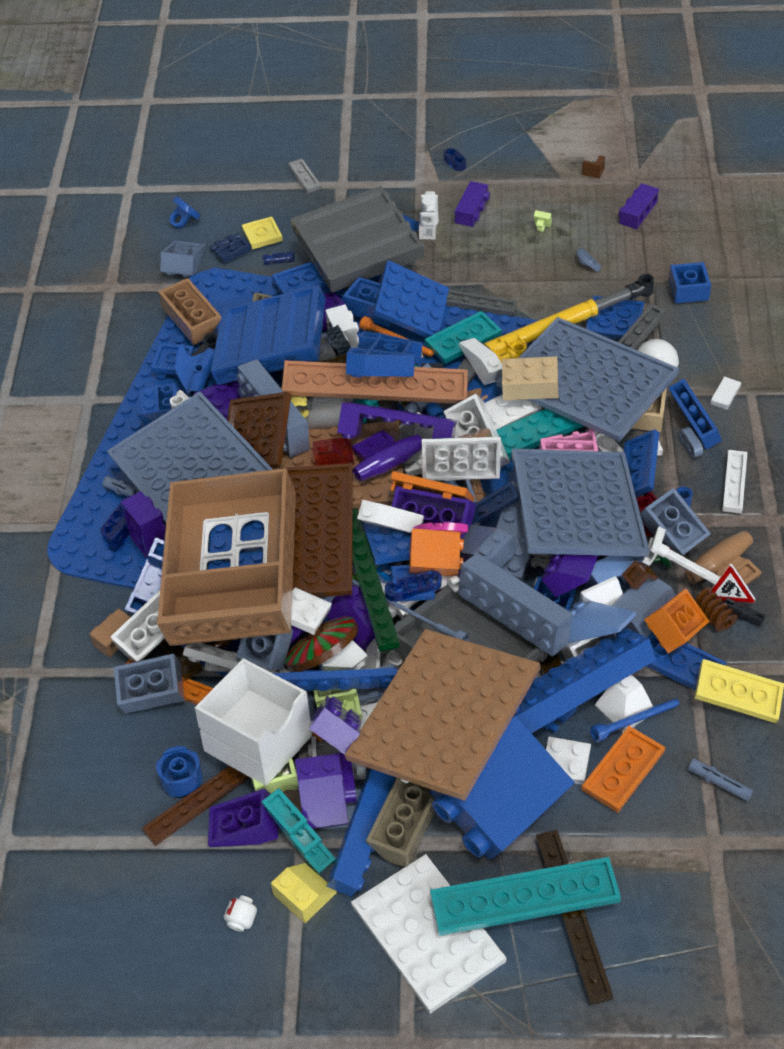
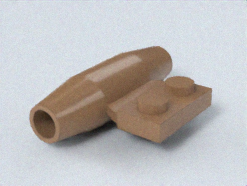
M747 531L739 532L722 540L703 553L694 562L717 576H721L728 565L732 564L746 585L759 578L762 573L749 559L740 557L753 543V538ZM688 569L685 571L686 578L693 584L704 580L703 577Z

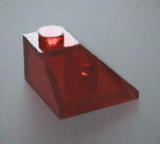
M332 438L312 442L316 466L349 463L355 465L351 438Z

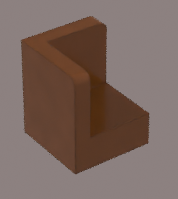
M599 155L596 163L584 160L582 163V175L600 179L605 169V156Z
M635 560L622 574L630 586L636 590L648 578L655 581L658 579V576L647 564Z

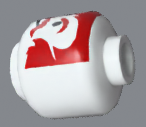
M240 895L239 899L233 898L229 901L224 914L227 927L239 932L251 928L257 913V908L252 904L253 900L251 898Z

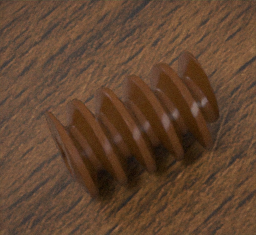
M707 587L697 595L695 601L715 630L719 632L725 631L735 624L738 616L737 614L732 615L733 610L727 609L728 605L726 603L722 604L723 600L717 598V593H711L712 588Z

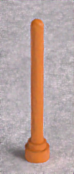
M364 316L360 321L359 328L364 331L372 330L377 333L407 339L374 324V321L367 316ZM422 346L423 354L430 357L434 355L433 350Z

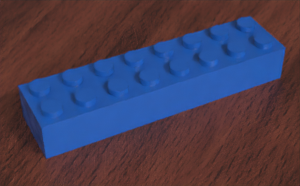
M623 628L611 637L602 639L592 648L585 649L578 656L569 658L564 664L552 668L545 675L534 679L514 716L522 722L530 733L535 732L655 661L656 658L649 638L628 628Z

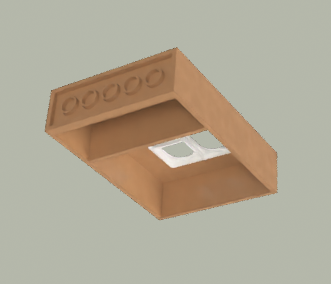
M287 468L170 482L157 625L169 646L291 633L296 491ZM255 520L264 524V537L262 539L240 540L241 529L246 523ZM220 524L229 525L233 531L231 550L208 553L210 531ZM263 548L262 564L239 566V554L242 549ZM231 560L230 567L207 570V563L209 561Z

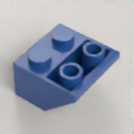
M176 383L140 388L141 416L144 427L172 409L170 399L177 396Z

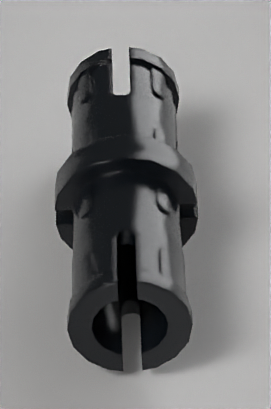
M727 598V602H725L728 605L727 609H732L733 614H737L739 619H746L758 626L762 625L761 622L764 621L766 614L749 608L747 604L742 605Z

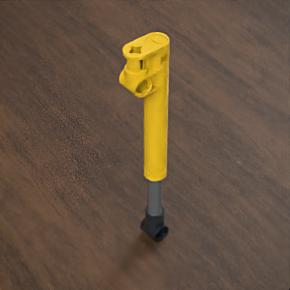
M642 274L637 281L626 285L624 289L595 301L589 299L485 342L483 345L494 352L501 363L502 359L519 358L527 349V344L534 342L557 317L577 324L598 315V311L626 299L632 300L639 296L649 297L653 294L654 278L650 274Z

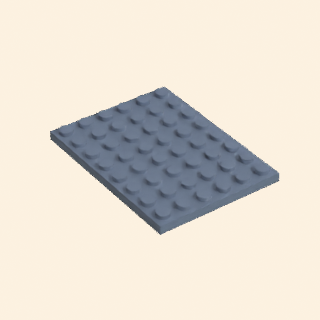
M559 317L519 357L557 356L559 398L526 400L619 442L679 374L678 367ZM501 376V377L496 381V382H497V386L500 387V388H502V376Z
M201 392L193 395L107 450L109 456L139 492L142 491L146 497L149 496L153 501L154 507L161 510L164 516L162 520L165 523L167 521L170 482L273 470Z
M512 449V460L517 491L520 497L519 503L528 553L648 557L649 547L625 452Z

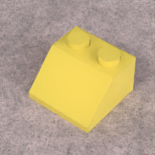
M306 863L287 867L271 882L273 895L304 923L337 893L336 890L327 887L328 882Z

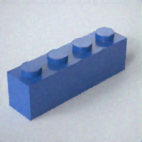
M682 379L668 387L673 400L705 450L720 443L722 439L718 429L686 380Z

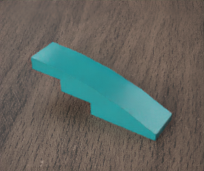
M279 788L262 801L263 806L286 837L318 875H321L335 863L336 858L323 845L322 839L308 825L307 819Z

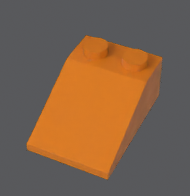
M686 588L644 619L649 630L655 634L660 645L667 653L686 643L710 622Z

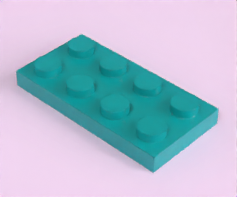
M480 311L426 338L425 345L433 350L434 354L446 364L464 355L458 345L459 342L475 338L484 344L501 336L502 330L483 311Z

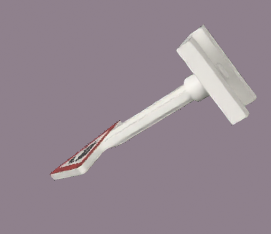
M658 527L655 537L650 538L648 542V557L644 556L642 561L650 566L657 555L663 558L666 557L712 582L714 586L711 593L716 592L717 598H721L723 601L730 598L735 602H755V597L732 564L728 565L721 576H717L662 544L665 529Z

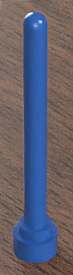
M669 700L608 725L600 723L590 727V734L595 742L603 741L611 732L677 707L679 700Z

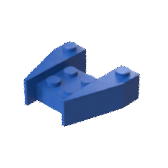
M363 331L359 336L358 348L351 347L347 352L346 374L356 378L362 376L413 377L415 364H421L422 343L386 334Z

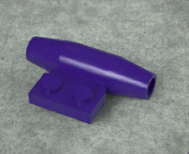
M382 430L353 445V452L363 460L353 468L356 479L361 482L382 475L408 461L422 450V438L416 434L394 442V438Z

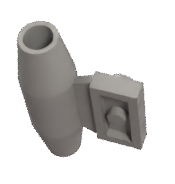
M312 396V409L309 410V415L305 418L308 422V429L338 427L341 405L345 398Z

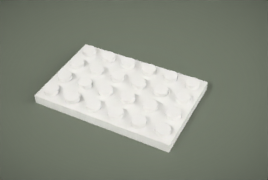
M425 854L409 864L408 867L403 868L353 900L351 905L429 1013H432L504 964L506 957L484 928L439 936L430 890L450 885Z

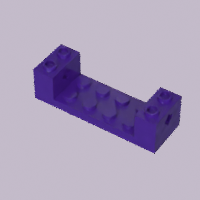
M343 402L341 405L337 433H342V437L356 438L362 432L364 418L377 419L378 416L383 417L382 421L396 422L397 419L401 420V424L405 425L420 423L419 427L429 429L434 426L432 439L455 437L457 420L352 402Z

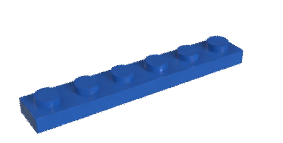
M397 668L272 674L305 691H327L337 689L388 688L398 671Z

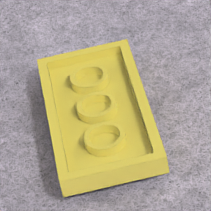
M703 659L700 664L694 698L777 723L780 715L784 683Z

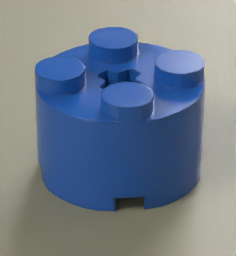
M175 746L167 749L160 760L158 759L156 770L160 784L170 797L187 796L201 786L203 772L196 752H192L184 746Z

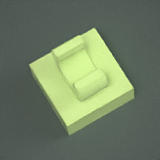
M535 210L534 222L537 226V231L543 232L545 226L551 227V213Z

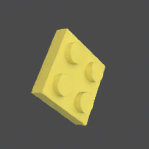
M273 217L242 225V230L251 245V249L283 241L282 234Z

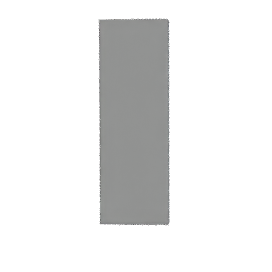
M303 159L288 163L289 169L307 194L321 189V184Z

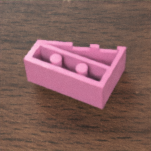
M588 429V432L580 434L578 431L572 432V435L565 437L557 435L542 438L539 449L598 451L595 432L592 429Z

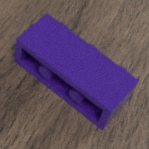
M469 182L455 209L456 224L474 227L476 221H479L480 213L484 211L486 201L490 199L488 184Z
M641 183L633 191L632 196L627 199L624 207L620 208L618 213L620 217L619 224L637 230L658 202L659 189Z

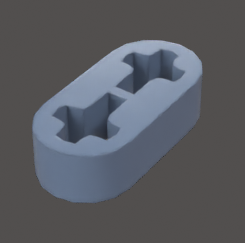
M690 427L680 429V440L692 458L702 456V444Z

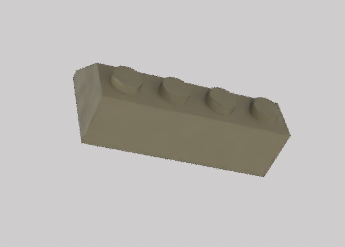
M397 778L366 839V843L388 862L404 868L408 867L435 813L432 807V802L435 798L429 793L432 789L411 782L404 783L400 778Z

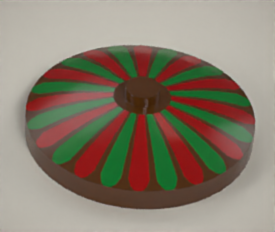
M342 616L320 624L314 635L307 632L288 650L284 662L291 672H301L329 660L343 650L357 635L359 630L357 622L351 616Z

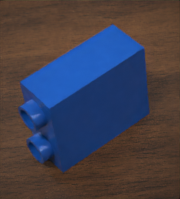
M514 716L465 801L435 790L429 793L435 798L432 802V807L437 815L447 823H451L454 820L464 831L465 835L462 836V841L465 847L474 856L480 858L485 855L490 860L509 846L575 782L522 722Z

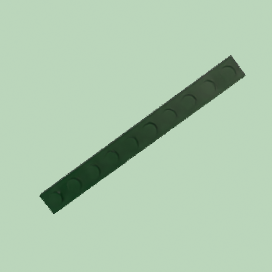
M357 508L353 509V567L378 650L384 651L400 648L399 639L361 520L357 519L359 513Z

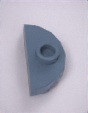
M581 247L577 250L576 254L579 257V262L599 272L602 268L601 265L584 248Z

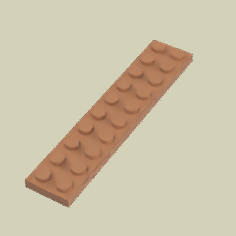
M285 361L282 391L294 396L457 404L467 399L468 370L414 367L413 377L362 376L356 378L346 374V363Z

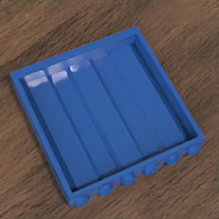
M320 285L223 309L211 373L217 385L237 381L238 366L256 359L268 373L284 369L285 361H319L325 296Z

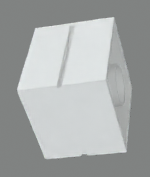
M244 658L195 707L204 751L265 786L269 784L313 735L309 729L311 720L307 691Z

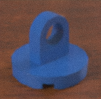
M175 196L172 200L178 205L170 216V223L174 227L182 228L191 216L197 220L201 217L200 213L178 196ZM181 216V221L176 223V218Z

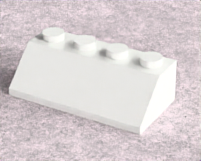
M477 394L444 411L446 418L457 420L455 438L465 434L473 435L480 429H490L493 437H499L484 401ZM502 442L500 468L510 463Z
M160 591L110 636L115 646L134 662L141 661L165 638L157 625Z

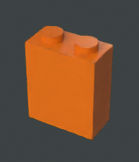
M412 529L410 535L409 573L457 576L459 570H461V564H463V558H460V551H463L464 539H460V532Z

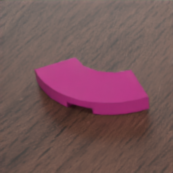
M450 522L424 523L416 525L413 529L460 532V535L468 532V525Z

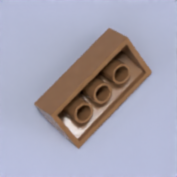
M189 278L158 291L161 307L193 345L203 341L205 335L212 333L222 319L221 315Z

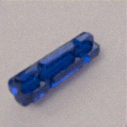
M289 251L286 254L285 252L274 253L272 256H269V254L263 255V263L265 265L271 264L270 262L274 264L286 262V260L288 262L295 260L294 251Z

